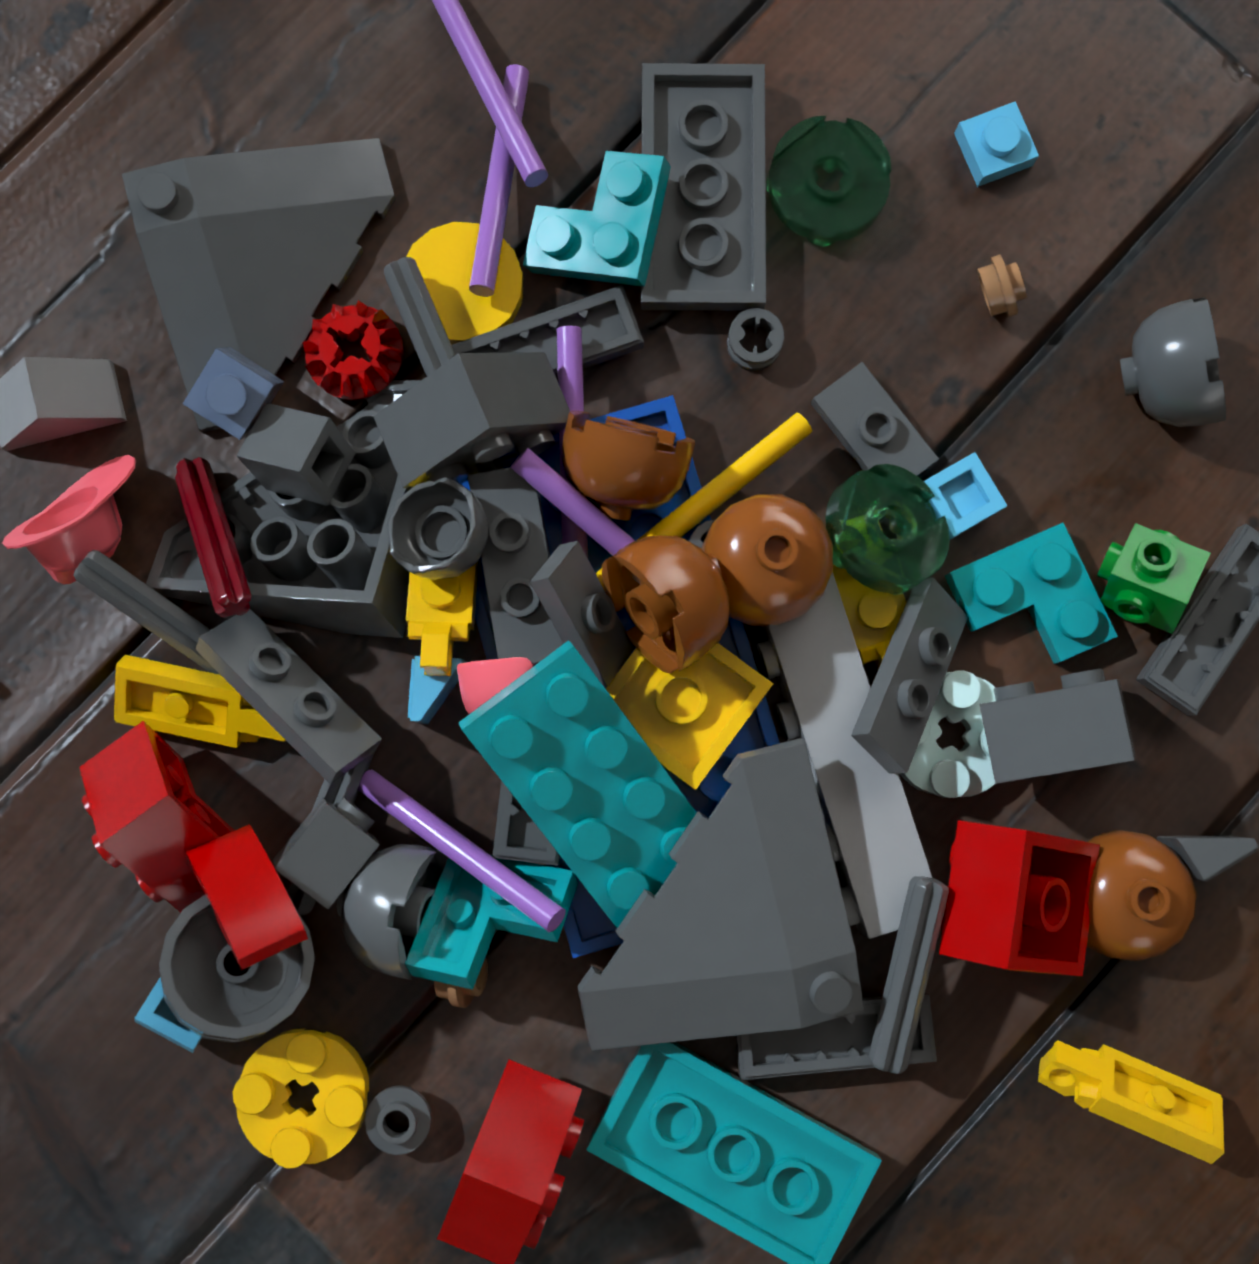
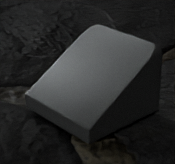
M1157 836L1156 838L1177 852L1190 869L1194 880L1206 882L1257 852L1256 849L1259 847L1254 838Z

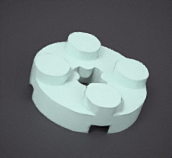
M964 670L946 672L907 773H899L911 786L917 790L943 798H957L977 795L995 784L979 704L996 701L993 690L995 687L991 683ZM946 718L952 724L961 721L965 726L966 732L962 735L965 745L961 750L958 751L954 746H948L943 749L938 746L936 739L942 734V730L938 725L941 719Z

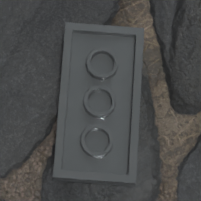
M642 63L641 154L664 156L670 163L671 169L645 287L641 286V310L745 311L754 308L764 309L766 305L765 64Z

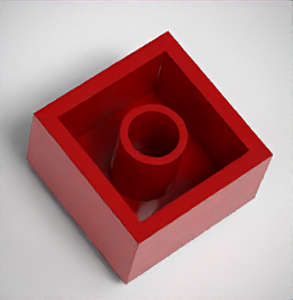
M958 820L955 841L950 850L949 894L941 924L942 936L939 954L1006 970L1083 976L1090 925L1088 904L1090 884L1098 859L1100 844L1029 830Z

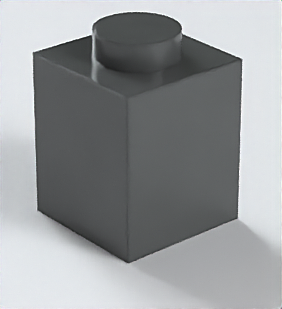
M266 403L253 427L247 433L237 457L266 490L328 506L355 455V451L329 417Z
M323 797L274 857V868L329 909L380 845L375 836L368 832L375 821L345 798L336 807Z

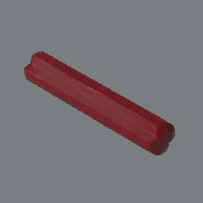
M202 457L193 460L184 458L176 465L177 473L175 480L214 611L224 618L234 614L242 616L250 609L249 602L252 595L210 463Z

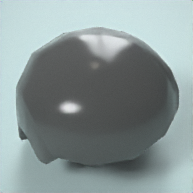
M446 477L435 482L428 481L415 485L396 500L387 522L390 554L407 571L422 578L439 580L460 576L479 561L488 543L489 522L481 502L470 490Z

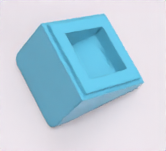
M415 656V659H412L407 717L410 718V721L419 724L430 723L458 683L457 665L466 663L464 659L452 658L451 676L424 675V668H420V656Z

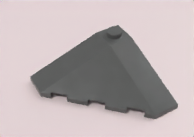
M379 138L188 157L122 174L138 241L187 394H189L216 348L231 347L275 376L285 359L294 364L297 362L304 350L302 342L308 340L312 331V322L315 319L312 315L330 286L340 291L364 252L357 242L374 214L384 219L396 200ZM193 411L199 431L204 433L220 429V427Z
M393 380L379 393L365 398L369 404L343 424L336 426L355 451V455L328 506L266 490L251 472L220 493L252 595L249 602L250 609L257 616L344 634L403 638L407 625L406 609L410 572L390 554L387 522L396 500L413 487H402L373 416L422 380ZM184 518L164 532L146 585L165 597L213 606L189 523Z
M801 738L736 755L723 774L726 781L732 785L709 818L698 811L669 853L671 858L677 862L676 866L656 895L644 889L616 930L617 935L624 941L603 972L591 966L577 987L588 1042L592 1051L801 1029L864 1010L856 950L806 744Z

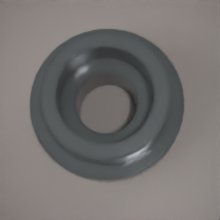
M392 1086L381 1091L370 1103L365 1116L366 1132L371 1142L381 1151L392 1155H402L417 1149L426 1139L432 1123L431 1109L425 1097L417 1090L407 1086ZM396 1110L403 1112L408 1117L409 1128L404 1132L391 1130L386 1122L389 1112Z

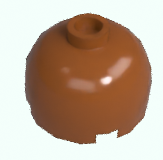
M569 411L562 447V462L566 478L582 495L595 500L594 505L607 517L618 520H630L633 509H656L669 502L682 487L690 467L695 440L688 437L678 440L676 446H673L676 436L674 432L607 416L606 423L603 424L589 420L590 412Z
M757 494L730 505L712 523L701 548L705 553L710 552L717 557L730 599L729 617L750 626L781 625L801 617L823 596L833 571V544L823 521L806 504L782 494Z
M647 536L619 549L616 554L606 559L602 564V581L606 594L614 604L615 612L625 607L629 617L635 624L634 627L625 633L641 654L661 671L671 674L677 669L681 671L689 667L720 641L728 626L730 599L717 557L710 552L705 553L700 547L678 536Z
M1112 830L1093 837L1088 842L1100 844L1090 883L1088 901L1090 925L1087 947L1110 958L1131 961L1165 954L1184 938L1195 918L1197 892L1190 869L1174 849L1148 834Z

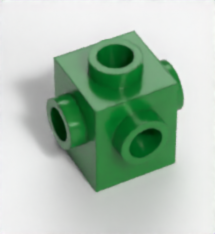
M1135 523L1125 545L1112 542L1101 564L1097 577L1108 581L1101 602L1103 606L1113 609L1118 616L1127 621L1147 623L1173 634L1211 553L1182 542L1170 532L1152 530Z

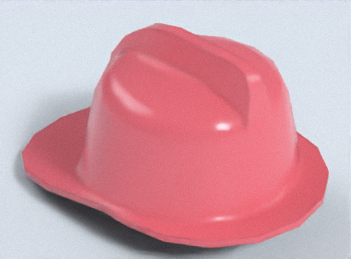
M130 455L119 456L88 472L41 513L28 519L6 535L2 542L3 546L7 549L26 547L55 581L63 585L75 582L74 571L90 551L97 550L110 558L121 540L122 521L113 494L128 480L134 471L136 459Z

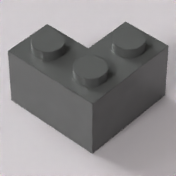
M545 352L458 353L373 417L402 487L406 488L428 481L435 482L444 477L461 484L468 479L469 473L467 469L476 463L488 462L511 452H517L520 455L527 447L536 455L541 454L555 445L556 442L553 436L566 428L570 409Z
M1094 669L1060 676L1063 688L1060 690L1036 694L1033 681L994 688L996 701L979 704L995 784L1134 761L1136 753L1120 680L1106 681L1103 669Z

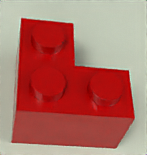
M142 721L79 767L86 791L81 800L86 811L93 818L96 833L92 835V842L100 856L112 867L117 868L123 864L135 874L139 886L150 899L157 903L165 899L181 913L184 908L205 895L192 870L186 851L234 831V829L196 795L183 758L149 725Z
M508 1059L443 1222L438 1240L496 1264H514L523 1245L533 1250L535 1249L546 1219L552 1215L565 1180V1176L554 1172L559 1155L571 1158L585 1119L574 1115L582 1091L581 1088Z

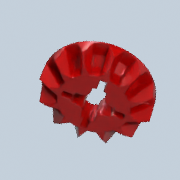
M359 300L355 305L344 307L333 304L331 312L321 319H313L312 331L308 340L302 342L305 351V367L314 382L328 394L341 399H363L379 393L393 381L403 359V342L394 322L383 309L377 310ZM362 336L361 345L371 362H367L362 357L358 359L352 355L347 357L344 362L340 361L343 357V352L339 348L336 339L338 337L342 340L346 338L348 341L354 342Z

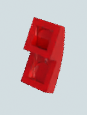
M250 824L186 851L192 870L211 904L219 927L242 970L308 939L306 930L279 875Z

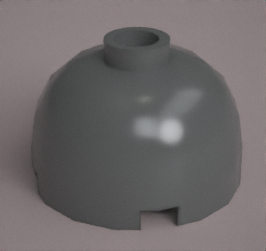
M1205 297L1171 304L1158 309L1147 317L1133 335L1132 357L1120 359L1125 395L1139 394L1145 412L1158 422L1183 427L1226 421L1223 380L1219 379L1217 359H1220L1210 306Z
M397 844L379 850L370 856L338 896L337 912L341 916L345 940L352 954L361 963L381 973L412 980V975L405 966V961L448 860L446 855L430 847L409 844Z

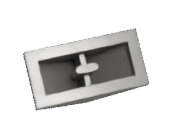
M23 357L0 378V446L5 451L127 421L114 363L109 359Z

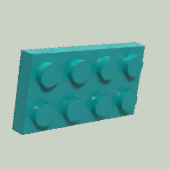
M568 640L458 723L471 743L612 923L618 928L643 890L646 889L656 895L677 864L669 853L697 812L580 653Z
M677 1042L638 1046L586 1147L588 1152L788 1264H830L882 1162L877 1153L751 1083L741 1080L740 1077Z

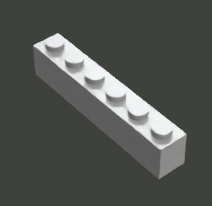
M832 572L823 596L804 615L781 625L761 626L765 641L756 643L766 678L777 677L784 702L776 704V711L787 741L801 738L806 744L833 860L837 863L844 887H841V893L849 926L856 925L860 934L871 939L899 929L910 880L914 876L932 878L899 774H889L851 736L871 688Z

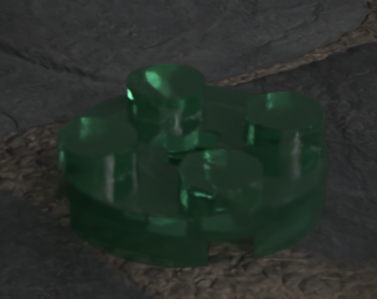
M815 116L797 123L778 142L767 176L766 186L770 202L779 219L793 232L806 237L812 244L820 247L829 246L836 241L848 240L867 230L881 214L890 191V173L892 168L886 146L872 129L862 122L847 118L846 122L843 123L837 120L825 121L826 116ZM822 167L828 173L834 172L836 169L841 171L843 176L839 182L840 190L821 189L816 184L819 178L816 170Z
M892 464L874 465L869 470L858 471L837 486L827 504L825 518L826 530L833 544V565L846 569L854 579L873 590L894 595L907 592L940 570L949 550L950 534L945 515L937 519L933 507L928 502L935 497L928 485L918 476L902 467ZM884 516L890 520L889 529L897 535V539H889L882 532L879 520Z

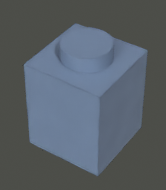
M231 347L216 348L184 400L183 405L241 440L246 437L249 430L253 427L265 404L272 403L284 381Z

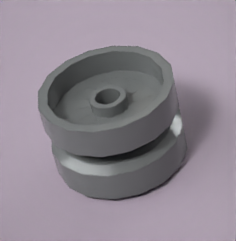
M206 895L184 908L166 933L159 962L164 1001L179 1023L203 1039L236 1043L263 1036L293 1014L309 989L315 961L310 931L300 917L306 930L307 940L250 966V969L244 975L232 976L226 972L223 962L224 959H230L234 954L219 927L214 910Z

